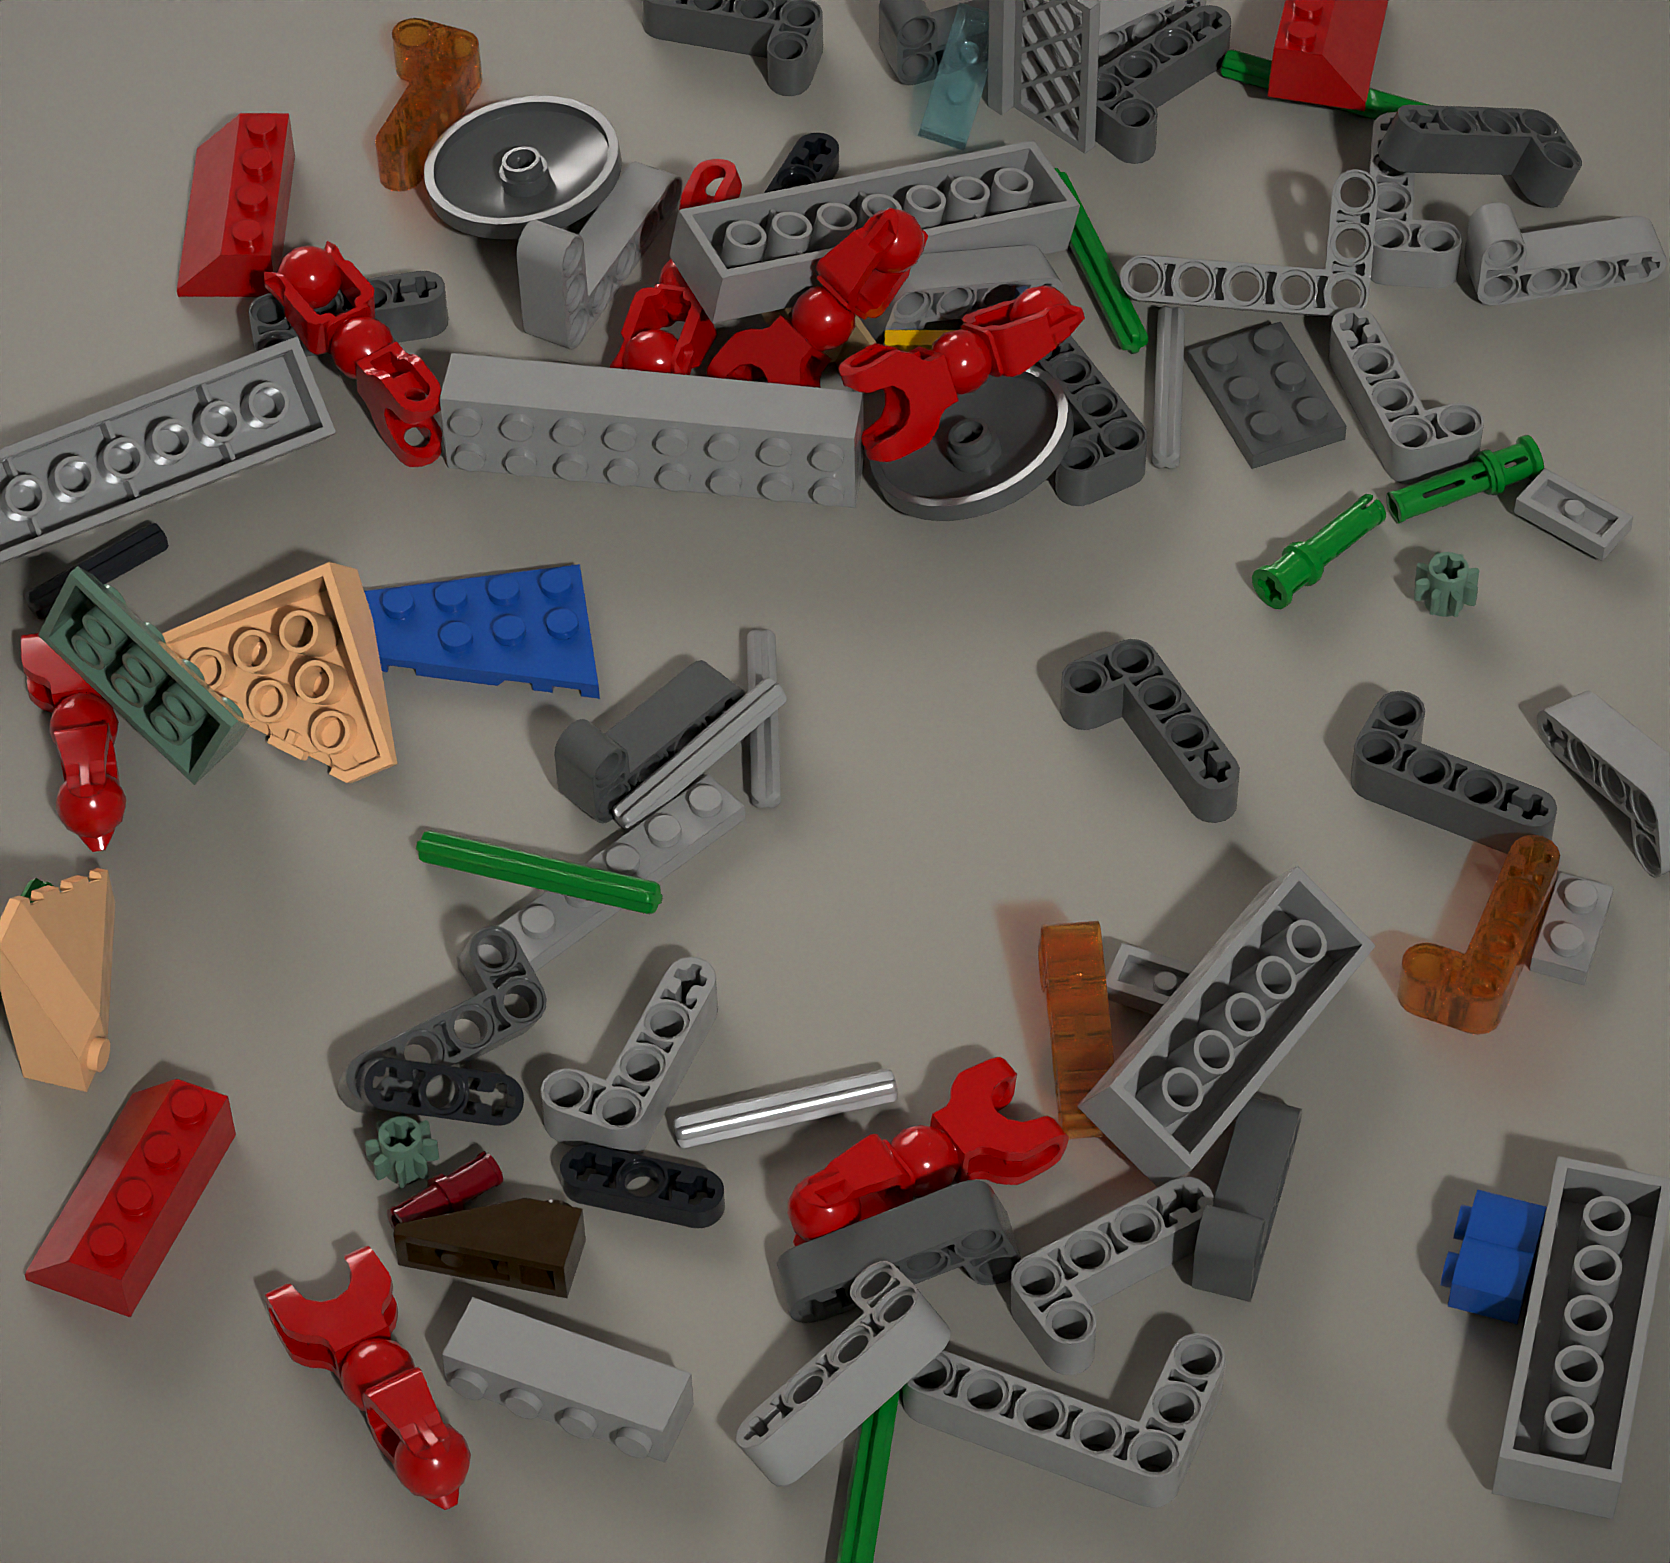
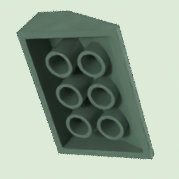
M78 566L69 573L38 636L195 785L240 742L250 725L244 720L242 711L229 698L220 697L205 682L202 672L195 664L189 660L179 658L166 645L163 635L154 625L149 622H142L129 610L125 599L114 587L108 584L103 585L93 574Z

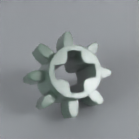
M1435 552L1429 565L1425 563L1417 564L1414 600L1424 601L1431 615L1458 617L1464 604L1469 606L1476 605L1479 569L1469 568L1462 554Z
M400 1113L399 1116L392 1117L385 1122L378 1120L376 1122L378 1139L365 1141L367 1160L373 1162L375 1178L379 1181L387 1177L392 1182L397 1183L400 1188H404L406 1184L413 1183L420 1178L427 1180L429 1178L427 1161L439 1159L438 1142L431 1139L429 1122L425 1120L418 1124L414 1119L407 1117L405 1113Z

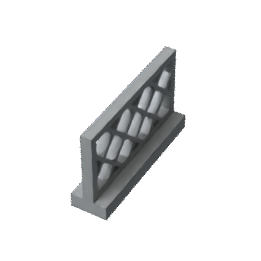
M989 0L988 107L1000 115L1005 114L1014 107L1084 154L1094 148L1100 1ZM1069 4L1083 12L1082 24H1080ZM1049 8H1054L1065 30H1061ZM1037 20L1047 36L1043 37L1036 26ZM1071 37L1079 53L1081 54L1080 61L1076 56L1074 50L1072 49L1071 45L1069 44L1067 38ZM1049 44L1053 45L1064 66L1060 67L1048 46ZM1036 56L1046 72L1042 73L1036 63ZM1067 74H1070L1080 91V96L1073 89L1066 77ZM1047 81H1052L1063 102L1058 101ZM1035 91L1043 105L1031 98V93ZM1065 110H1069L1079 128L1071 123Z

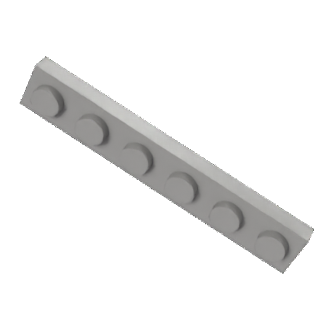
M708 774L583 865L658 883L745 820V805ZM546 891L498 926L509 930L515 936L534 972H536L622 908ZM486 944L477 946V955L483 965L489 968L502 967L503 959L497 948ZM460 953V954L457 955V963H458V969L463 973L462 968H461V965H460V960H461V953Z

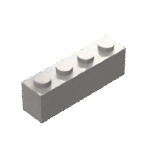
M474 1297L470 1300L442 1353L446 1384L461 1396L471 1400L484 1398L504 1405L512 1413L525 1419H535L538 1417L560 1425L566 1432L578 1438L589 1439L594 1437L616 1445L622 1452L635 1458H646L648 1456L666 1462L694 1405L692 1374Z

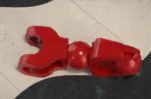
M710 159L699 163L694 168L682 192L679 210L739 198L742 182L735 164L725 159ZM724 178L715 196L706 194V187L713 180ZM672 259L662 268L659 284H655L654 287L642 288L635 293L621 330L624 341L618 354L610 364V368L690 375L691 369L700 366L717 336L714 323L711 322ZM676 321L685 322L679 340L673 334L660 330V328L671 327Z
M891 207L878 211L867 220L862 228L854 230L819 260L816 266L819 275L816 279L823 286L811 287L798 297L792 308L791 321L780 315L769 327L764 329L751 328L735 333L710 362L707 368L708 377L754 382L760 377H766L767 383L821 388L820 378L822 371L832 360L824 351L836 349L849 339L855 328L856 315L866 320L867 317L877 318L884 313L908 278L911 267L918 262L922 255L928 234L922 230L915 217L906 211Z
M327 241L324 248L303 246L293 249L283 258L278 272H264L265 288L283 305L285 317L309 352L317 355L328 352L332 355L338 370L348 378L357 379V392L366 403L382 439L399 461L408 467H422L437 460L442 453V431L433 415L441 410L440 395L442 389L440 383L424 361L415 354L406 353L399 343L394 341L390 329L375 318L374 288L351 261L344 260L338 247ZM339 288L353 307L350 311L339 313L336 317L331 313L319 315L313 310L324 307L335 299ZM416 427L429 442L425 447L417 448L411 446L404 439L405 433L409 429Z
M1043 285L1028 288L1014 300L1004 301L964 315L961 330L943 333L933 342L930 350L918 346L906 352L885 344L874 343L845 359L839 365V373L844 387L847 386L864 393H871L879 389H883L885 392V407L881 417L862 433L861 439L867 458L874 461L891 462L929 444L939 427L940 418L945 409L959 401L957 395L975 392L987 381L989 375L994 377H1013L1024 373L1056 349L1076 330L1085 319L1083 309L1071 305L1067 296L1055 287Z
M39 633L21 635V661L24 674L27 675V688L30 700L39 708L52 712L49 732L59 751L65 781L60 786L57 796L56 810L66 829L78 835L92 852L103 851L107 848L115 828L122 822L126 809V796L120 786L114 749L118 733V718L113 707L38 636Z
M1002 1057L988 1059L957 1075L951 1087L950 1101L947 1106L932 1113L930 1126L918 1125L903 1129L893 1138L891 1144L886 1139L882 1140L878 1134H870L831 1160L825 1169L805 1177L798 1183L788 1200L787 1211L793 1230L796 1233L793 1243L796 1247L911 1202L913 1197L921 1198L949 1187L953 1179L957 1183L983 1179L996 1184L1019 1185L1050 1169L1059 1162L1066 1150L1069 1136L1056 1120L1049 1116L1020 1122L1007 1119L998 1111L1010 1104L1014 1096L1017 1073Z
M364 1246L345 1255L344 1259L350 1267V1284L348 1289L337 1298L322 1302L308 1300L292 1284H284L266 1293L265 1299L271 1323L291 1359L306 1367L323 1368L334 1372L340 1380L348 1400L361 1411H365L373 1438L380 1451L393 1464L401 1484L415 1496L423 1497L444 1510L457 1505L459 1487L464 1483L468 1473L471 1453L463 1435L450 1424L442 1422L421 1369L415 1367L410 1353L399 1343L391 1339V1334L397 1323L398 1307L392 1295V1278L375 1252L369 1246Z

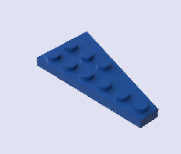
M580 564L364 591L373 618L381 670L384 672H388L389 666L415 669L416 676L498 686L507 680L531 683L534 691L553 693L554 686L581 690V697L600 699Z

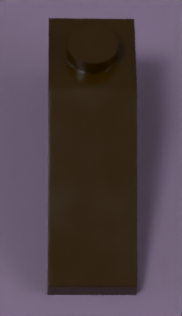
M521 1198L399 1223L396 1224L393 1232L397 1261L400 1266L562 1298H568L586 1242L583 1209L572 1207L570 1204L557 1199L541 1201Z

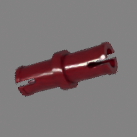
M483 1151L477 1157L445 1176L438 1173L430 1178L425 1189L397 1206L389 1208L387 1210L388 1220L392 1228L395 1229L396 1224L462 1211L464 1210L463 1205L492 1187L502 1184V1171L495 1159L489 1153L486 1154Z

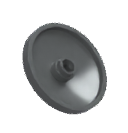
M525 96L487 105L464 116L450 126L436 140L427 155L424 165V181L434 211L451 227L463 233L482 238L519 239L523 229L531 220L535 219L558 228H564L592 212L609 196L615 187L621 172L622 158L616 131L610 121L598 110L580 101L564 97Z
M1032 366L1024 373L1013 377H994L989 375L987 381L975 392L957 395L959 401L945 409L940 418L939 427L929 444L895 461L880 462L870 460L872 474L884 498L897 510L915 518L931 521H956L989 514L1029 494L1055 471L1067 453L1073 436V414L1065 392L1057 380L1046 371Z

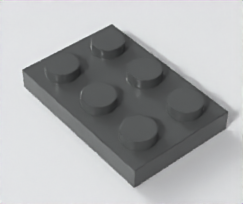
M1281 321L1188 350V366L1251 469L1345 440L1347 425Z

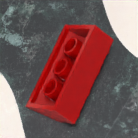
M1285 0L1273 49L1268 97L1365 111L1389 0Z
M240 113L197 148L177 284L178 297H259L270 293L265 288L264 272H278L282 262L295 161L289 113Z
M177 1078L132 1093L25 1272L26 1281L131 1317L236 1136L228 1096Z

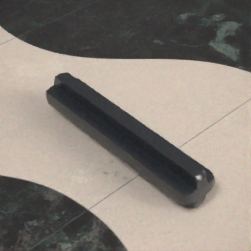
M150 523L33 588L25 595L29 609L38 619H45L54 605L69 573L77 566L93 574L104 585L166 551L169 545L164 531L157 523Z

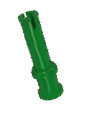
M1523 435L1517 438L1516 444L1494 452L1489 449L1479 451L1473 458L1472 463L1434 475L1431 478L1397 491L1388 492L1386 494L1387 506L1392 518L1399 524L1406 519L1447 506L1481 492H1485L1488 495H1498L1503 493L1507 485L1526 478L1533 481L1544 469V461L1534 439L1529 435ZM1512 462H1515V463H1516V465H1514V466H1512V467H1509V468H1505V467H1504V465H1506V464H1509V463H1512ZM1452 484H1455L1456 486L1455 488L1438 493L1436 495L1427 498L1423 497L1424 494L1441 489L1443 487Z
M1362 495L1353 505L1305 542L1290 543L1283 549L1282 557L1271 565H1263L1256 569L1252 575V584L1260 599L1268 606L1281 610L1291 603L1293 594L1303 586H1312L1317 583L1322 577L1324 567L1329 562L1338 557L1366 533L1385 521L1386 511L1380 500L1376 499L1366 507L1372 501L1373 495Z

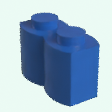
M1477 1190L1472 1207L1461 1205L1453 1239L1463 1241L1459 1254L1448 1251L1440 1286L1451 1288L1448 1307L1518 1324L1543 1230L1546 1206L1482 1190Z

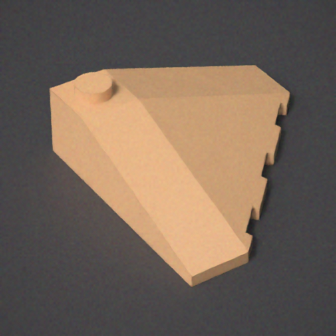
M327 562L162 633L166 645L179 658L189 660L195 664L202 672L205 682L220 697L229 698L240 708L244 720L250 727L270 736L268 744L300 760L306 761L310 756L332 767L329 774L346 783L356 782L397 765L373 618L357 569Z
M95 868L90 870L89 878L75 875L61 880L60 890L59 887L50 885L32 890L30 900L23 896L12 897L9 899L0 918V992L24 1078L87 1092L95 1073L102 1072L107 1065L110 1055L108 1026L115 899L108 870Z

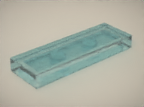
M959 2L918 136L960 150L965 149L988 76L989 12Z

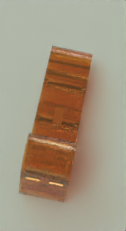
M409 18L400 21L393 27L391 33L397 75L402 80L409 82L406 90L375 138L380 183L392 191H407L416 187L422 181L424 165L430 149L436 140L461 118L483 80L478 38L467 30L421 18Z
M1528 835L1514 842L1465 954L1432 943L1415 944L1407 949L1402 959L1397 995L1400 1005L1407 1012L1470 1034H1486L1497 1028L1543 922L1555 888L1560 853L1558 847L1551 840L1539 835ZM1529 875H1533L1532 881L1527 879Z
M1099 921L1041 925L1038 943L1039 975L1042 993L1046 992L1058 1124L1069 1136V1140L1107 1137L1077 1107L1114 1064Z

